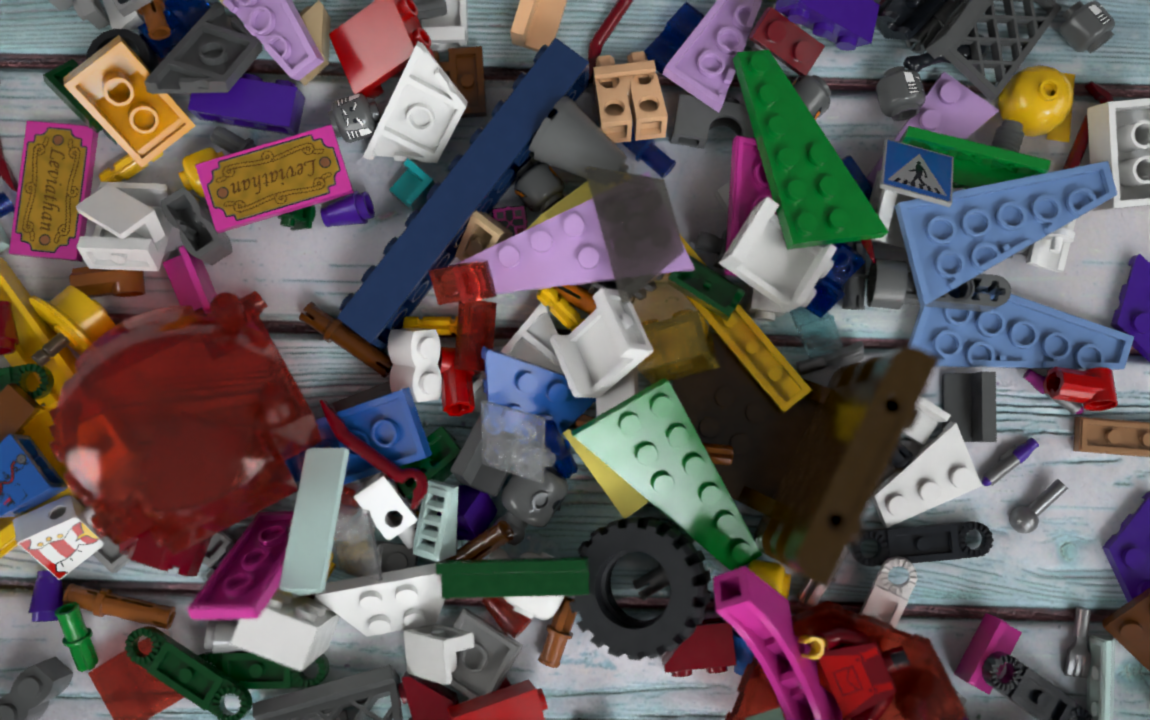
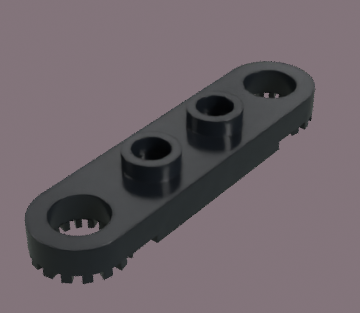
M966 521L864 530L857 542L851 544L850 549L852 556L857 562L873 567L882 566L887 559L895 556L904 557L911 563L982 557L990 552L989 550L993 547L992 542L994 538H992V532L984 524ZM976 529L981 534L982 541L977 548L970 549L965 542V536H967L966 533H969V530ZM868 538H873L878 544V552L872 558H865L860 551V545L862 546V542Z
M994 652L985 660L982 668L985 682L1037 720H1073L1072 717L1075 718L1076 715L1077 720L1092 719V715L1089 714L1088 710L1081 707L1076 701L1015 657L1004 652ZM1006 663L1005 675L1001 679L996 678L998 677L996 672H999L997 667L1001 668L1000 664L1004 665Z

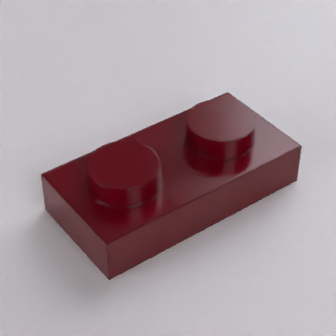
M772 7L766 8L748 39L762 49L770 50L773 57L800 76H807L825 47Z

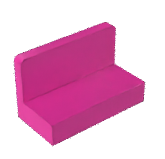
M183 245L178 247L181 255L163 262V265L188 325L195 326L224 313L203 261L191 255Z
M985 613L954 675L990 695L993 688L985 682L982 674L985 660L994 652H1004L1011 655L1022 632L1008 625L1004 620ZM1006 663L1004 665L1000 664L1001 668L997 667L999 672H996L998 674L996 678H999Z

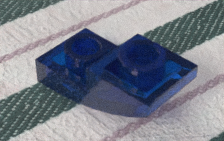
M845 243L832 244L837 248L831 258L834 264L825 277L818 279L814 286L817 292L812 301L804 307L819 318H822L845 295L841 286L865 263L861 254Z

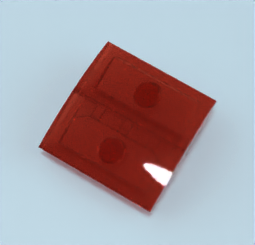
M148 637L138 643L139 650L145 655H149L153 648V641L151 642V638ZM127 650L88 672L113 720H148L184 698V696L149 674L145 668L134 661L132 662L131 658L126 655Z

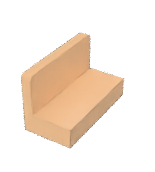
M520 0L510 30L512 44L534 51H539L545 44L549 46L557 35L567 0Z

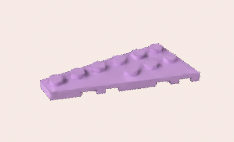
M649 171L455 264L466 291L471 298L532 289H548L565 285L572 286L622 280L647 275H662L663 273L695 271Z

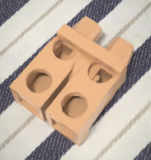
M644 51L631 52L627 56V63L615 64L614 57L610 55L598 56L596 58V67H593V92L599 128L613 143L630 142L633 119L635 141L666 137L668 114L656 73L655 61H648Z

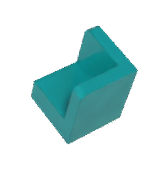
M407 158L403 163L407 170L389 191L410 210L418 209L420 211L428 201L426 196L435 182Z

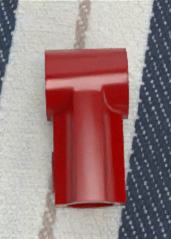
M441 347L437 365L442 376V409L449 416H462L466 413H472L475 408L472 382L476 365L475 352L473 349Z
M1054 367L1047 371L1046 379L1043 381L1044 393L1049 394L1051 399L1083 403L1084 409L1089 411L1108 410L1118 405L1113 371L1109 368L1099 367L1080 371Z

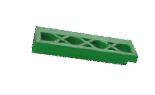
M908 126L899 142L953 156V188L969 189L1044 174L1049 171L1051 163L1050 160Z

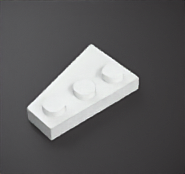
M950 421L942 429L943 432L931 443L927 442L918 450L919 453L904 467L897 469L876 488L872 500L883 526L887 528L982 486L956 422Z

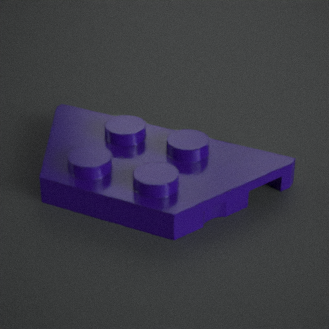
M1137 254L1129 260L1128 266H1131L1127 283L1121 287L1119 306L1114 311L1110 326L1117 331L1134 336L1132 346L1150 363V263L1141 254Z
M1150 491L1146 492L1142 497L1144 502L1137 511L1125 518L1121 523L1120 530L1112 535L1102 547L1127 602L1150 588Z

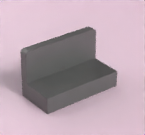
M996 372L944 373L942 375V410L951 415L947 422H942V429L952 421L957 423L964 442H997Z
M482 410L450 471L460 483L496 497L527 438L490 426L485 419V410Z

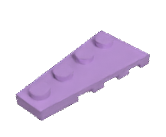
M223 0L222 3L230 12L239 17L251 35L259 39L264 45V49L290 78L299 81L324 62L292 0Z
M717 0L665 66L662 75L719 113L736 72L733 58L737 52L744 51L763 0Z
M943 72L926 94V100L920 108V112L907 120L894 138V141L899 142L908 126L966 139L1000 110ZM883 155L863 181L871 188H873L877 171L882 169Z

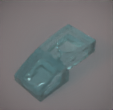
M818 281L814 286L817 292L812 301L806 307L800 306L790 311L798 335L810 359L843 348L834 316L828 313Z

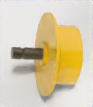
M71 285L67 286L49 302L36 296L29 298L30 304L37 314L57 334L42 349H39L31 356L39 366H44L51 357H54L68 345L96 368L102 371L108 368L102 353L121 337V332L109 318L108 312L100 303L94 299L91 300L87 295Z

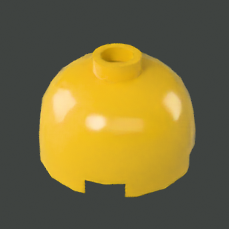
M1043 65L1027 67L1012 76L999 94L998 108L1000 110V117L1002 120H1014L1023 124L1022 131L1025 134L1024 136L1035 137L1045 135L1059 126L1071 111L1074 98L1071 83L1063 73L1053 67Z

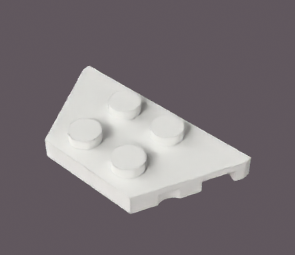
M417 42L363 155L364 158L374 160L375 156L394 157V161H405L408 158L425 163H437L468 103L423 43Z
M540 303L500 352L564 374L550 342V338L558 333L546 306ZM485 371L473 384L474 412L481 413L482 410H485L487 401L483 388V378H486Z
M436 563L328 582L323 592L316 593V598L366 637L436 624L445 598L442 599L441 575H436Z

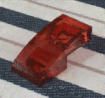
M488 260L448 265L429 271L438 305L459 301L466 303L497 296Z

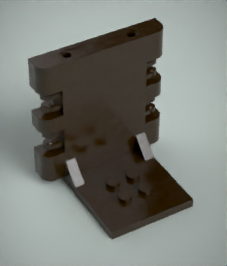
M701 328L671 386L702 443L731 445L733 447L734 457L732 464H714L734 500L763 514L754 534L757 548L767 556L828 589L849 544L856 543L862 534L865 522L861 519L904 431H909L919 417L920 409L917 408V405L940 358L917 347H905L886 353L883 356L872 357L862 362L838 368L832 375L827 387L803 379L812 391L783 413L722 339Z

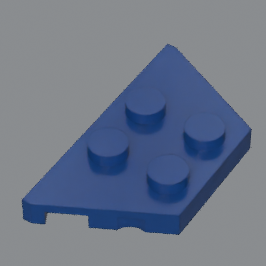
M485 346L481 350V357L485 362L486 377L483 378L484 393L487 397L485 419L490 426L552 444L596 401V398L575 397L568 387L565 375L560 372Z

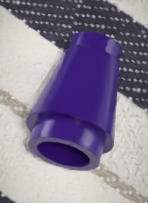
M357 190L326 207H322L320 210L322 221L326 227L367 224L368 219H372L375 216L374 206L367 192L359 193Z
M48 570L37 571V578L28 613H32V622L58 621V618L55 616V610L62 606L64 602L62 579L58 580Z

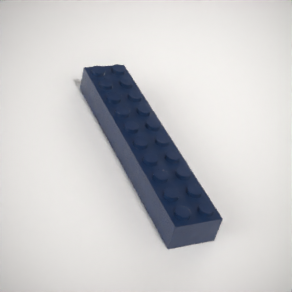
M556 37L549 46L545 44L539 49L533 60L535 64L528 73L522 72L517 77L512 86L514 91L506 101L501 99L496 104L491 113L493 118L485 128L481 126L474 132L469 142L471 146L464 155L458 154L453 159L448 168L450 173L442 183L438 181L431 187L426 196L428 199L426 204L420 211L416 209L410 214L405 222L407 227L399 238L394 237L389 241L383 250L385 256L377 266L372 265L364 273L361 279L363 284L355 294L350 293L342 301L339 307L341 312L337 318L369 343L382 350L387 347L390 331L392 329H401L404 318L411 316L456 258L455 254L472 214L475 211L490 214L492 208L498 204L518 178L516 173L532 160V157L529 156V153L532 152L529 150L530 145L546 117L550 118L553 114L559 112L553 108L554 105L563 96L570 97L576 103L588 88L589 62Z

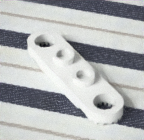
M895 556L887 559L882 564L852 627L853 629L864 631L868 636L875 635L882 652L886 650L918 579L916 569L908 559ZM899 566L907 569L909 576L906 582L894 584L888 579V572L893 567Z

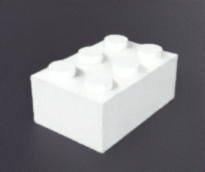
M1150 98L1111 101L1087 108L1090 164L1104 161L1109 162L1118 194L1094 208L1093 211L1150 206Z
M278 587L258 619L239 620L230 645L302 671L328 650L340 616L320 602L316 596L314 599L303 595L283 591Z

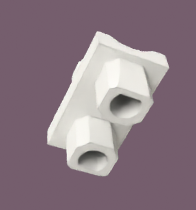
M1076 219L1030 245L1026 264L1058 273L1063 272L1070 243L1075 240L1076 233L1073 230Z

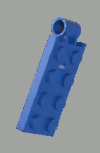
M409 387L336 412L350 432L397 466H403L432 455ZM325 416L283 431L282 434L287 449L260 458L271 489L275 490L298 481L300 482L307 449L326 448L327 446H331V448H349L336 438ZM349 449L344 484L381 473L380 470Z

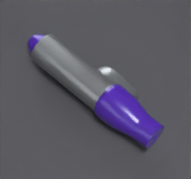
M1030 438L1023 444L1012 446L1000 456L1001 461L983 475L982 485L993 486L1017 465L1023 463L1039 447L1037 441Z

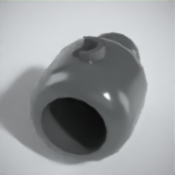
M527 458L520 463L501 493L502 505L507 509V512L494 523L495 525L500 520H504L511 526L514 532V539L508 542V544L518 545L525 537V529L528 524L534 527H545L554 513L560 511L561 503L568 493L569 485L567 480L558 471L538 459Z

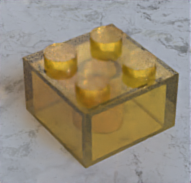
M691 309L680 310L672 314V318L660 322L657 319L641 322L654 351L639 363L637 368L652 384L664 377L672 381L720 367L710 327L698 310L694 312Z

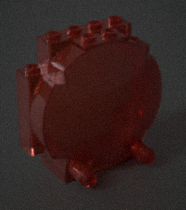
M222 292L217 294L211 301L210 309L212 313L205 314L202 307L194 311L191 305L171 306L144 312L117 324L105 332L76 361L77 373L64 382L57 408L49 411L54 422L53 425L49 426L50 433L54 438V441L49 442V445L56 459L60 463L64 461L68 472L64 473L63 476L72 493H78L86 507L92 506L96 516L90 518V521L100 538L106 536L117 546L150 529L159 548L166 545L175 555L298 491L294 478L284 461L322 442L312 410L250 299L241 302L235 294Z

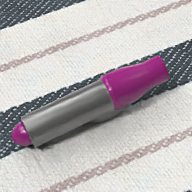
M1031 369L1027 370L1023 378L1030 382L1037 391L1051 399L1050 395L1044 393L1043 381L1047 375L1042 376ZM1052 399L1072 414H1082L1084 412L1082 403Z

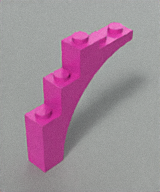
M746 566L713 577L716 612L733 626L757 658L774 689L786 720H843L834 695L819 685L816 660L801 656L808 653L811 647L807 644L798 643L799 638L793 634L789 601Z

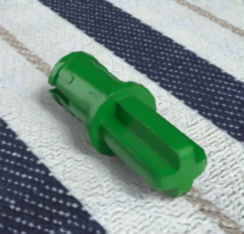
M77 602L64 604L55 610V616L58 618L64 634L62 643L65 647H69L77 670L80 672L90 671L95 668L99 661L91 641L93 632L90 628L86 627Z

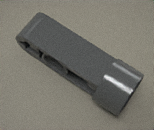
M875 258L876 263H871L868 274L869 279L867 280L866 299L868 307L900 310L903 304L920 306L910 267H907L906 261ZM979 274L958 286L960 289L959 298H953L946 293L925 306L988 312L1009 300L1011 287L1009 282L999 275ZM988 288V293L994 294V298L991 300L990 295L986 293H977L973 296L974 292H980Z

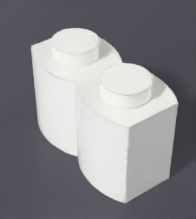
M403 328L390 331L388 353L393 363L390 372V388L392 393L409 387L414 402L439 400L442 391V376L437 364L440 358L441 346L436 329Z

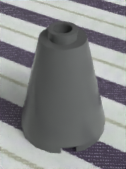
M563 96L553 107L559 112L553 114L550 118L546 117L536 132L529 148L532 151L529 153V156L537 161L607 187L612 182L618 185L629 169V166L624 164L627 156L570 97Z

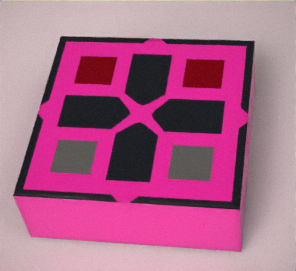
M526 205L492 208V217L513 233L511 237L528 228Z

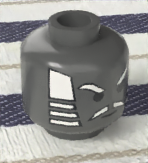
M1078 1L1062 15L1066 20L1060 27V33L1077 52L1088 50L1089 53H1092L1114 36L1111 30L1115 26V20L1098 1H1090L1085 5Z
M903 66L887 70L884 74L885 77L876 85L881 112L887 117H892L895 121H902L916 116L926 100L919 73L910 69L905 70Z
M361 93L334 101L332 110L328 111L330 123L334 128L336 137H342L347 143L372 137L377 128L376 123L381 119L376 101L369 103L367 97Z

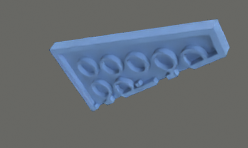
M1104 161L952 192V204L950 207L922 199L899 202L895 209L920 308L1118 195L1109 162Z
M959 287L951 290L948 294L953 298H959ZM988 288L973 294L974 296L977 293H986L990 295V300L994 298V294L988 293ZM1011 294L1005 304L988 312L926 306L920 308L907 347H917L940 358L936 367L1052 369L1054 367L1091 369L1103 367L1111 370H1121L1125 368L1134 336Z

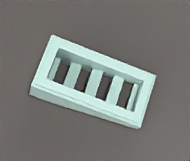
M433 479L428 480V492L422 500L414 537V555L436 562L456 555L458 486ZM437 496L444 497V503L437 501ZM437 511L442 512L441 516L437 515Z

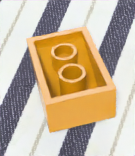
M118 35L64 76L63 84L142 168L196 125L169 93L151 94L147 92L144 81L152 72L122 37Z

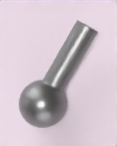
M1056 479L1028 506H1018L1012 510L1009 516L1011 527L1023 534L1034 531L1039 523L1038 516L1068 488L1059 479Z

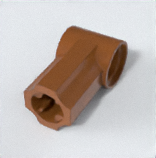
M80 267L73 268L71 275H69L70 285L79 289L89 298L108 295L134 297L145 294L144 271Z

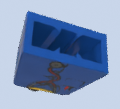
M9 434L0 443V518L20 516L68 488L29 435Z

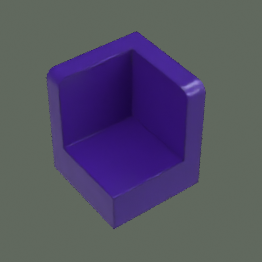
M458 485L457 540L470 541L485 532L497 514V508L488 494L467 485Z

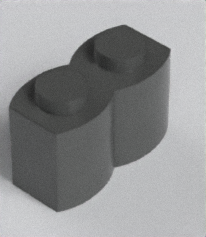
M184 188L178 189L161 200L162 211L166 219L180 230L181 241L191 255L210 265H214L232 253L229 237L225 232H216L208 205L203 200Z
M57 657L28 667L16 678L11 692L0 697V720L40 719L45 713L49 701L60 695L68 687L72 680L73 672Z

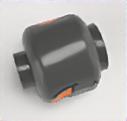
M801 75L791 83L815 120L830 107L829 96L831 95V90L822 78L817 75Z
M529 162L516 173L519 179L514 186V191L530 211L535 213L542 211L544 213L564 198L562 193L565 184L550 165L543 162L534 165L532 162Z

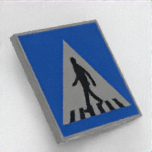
M886 138L883 149L880 188L950 207L952 204L954 157Z

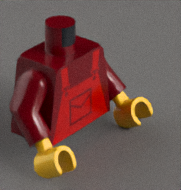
M837 626L820 632L815 637L802 635L798 639V643H811V650L801 656L812 660L819 659L844 720H879L893 702L894 694L897 692L892 673L911 667L903 645L882 652L875 635L868 636L864 631Z

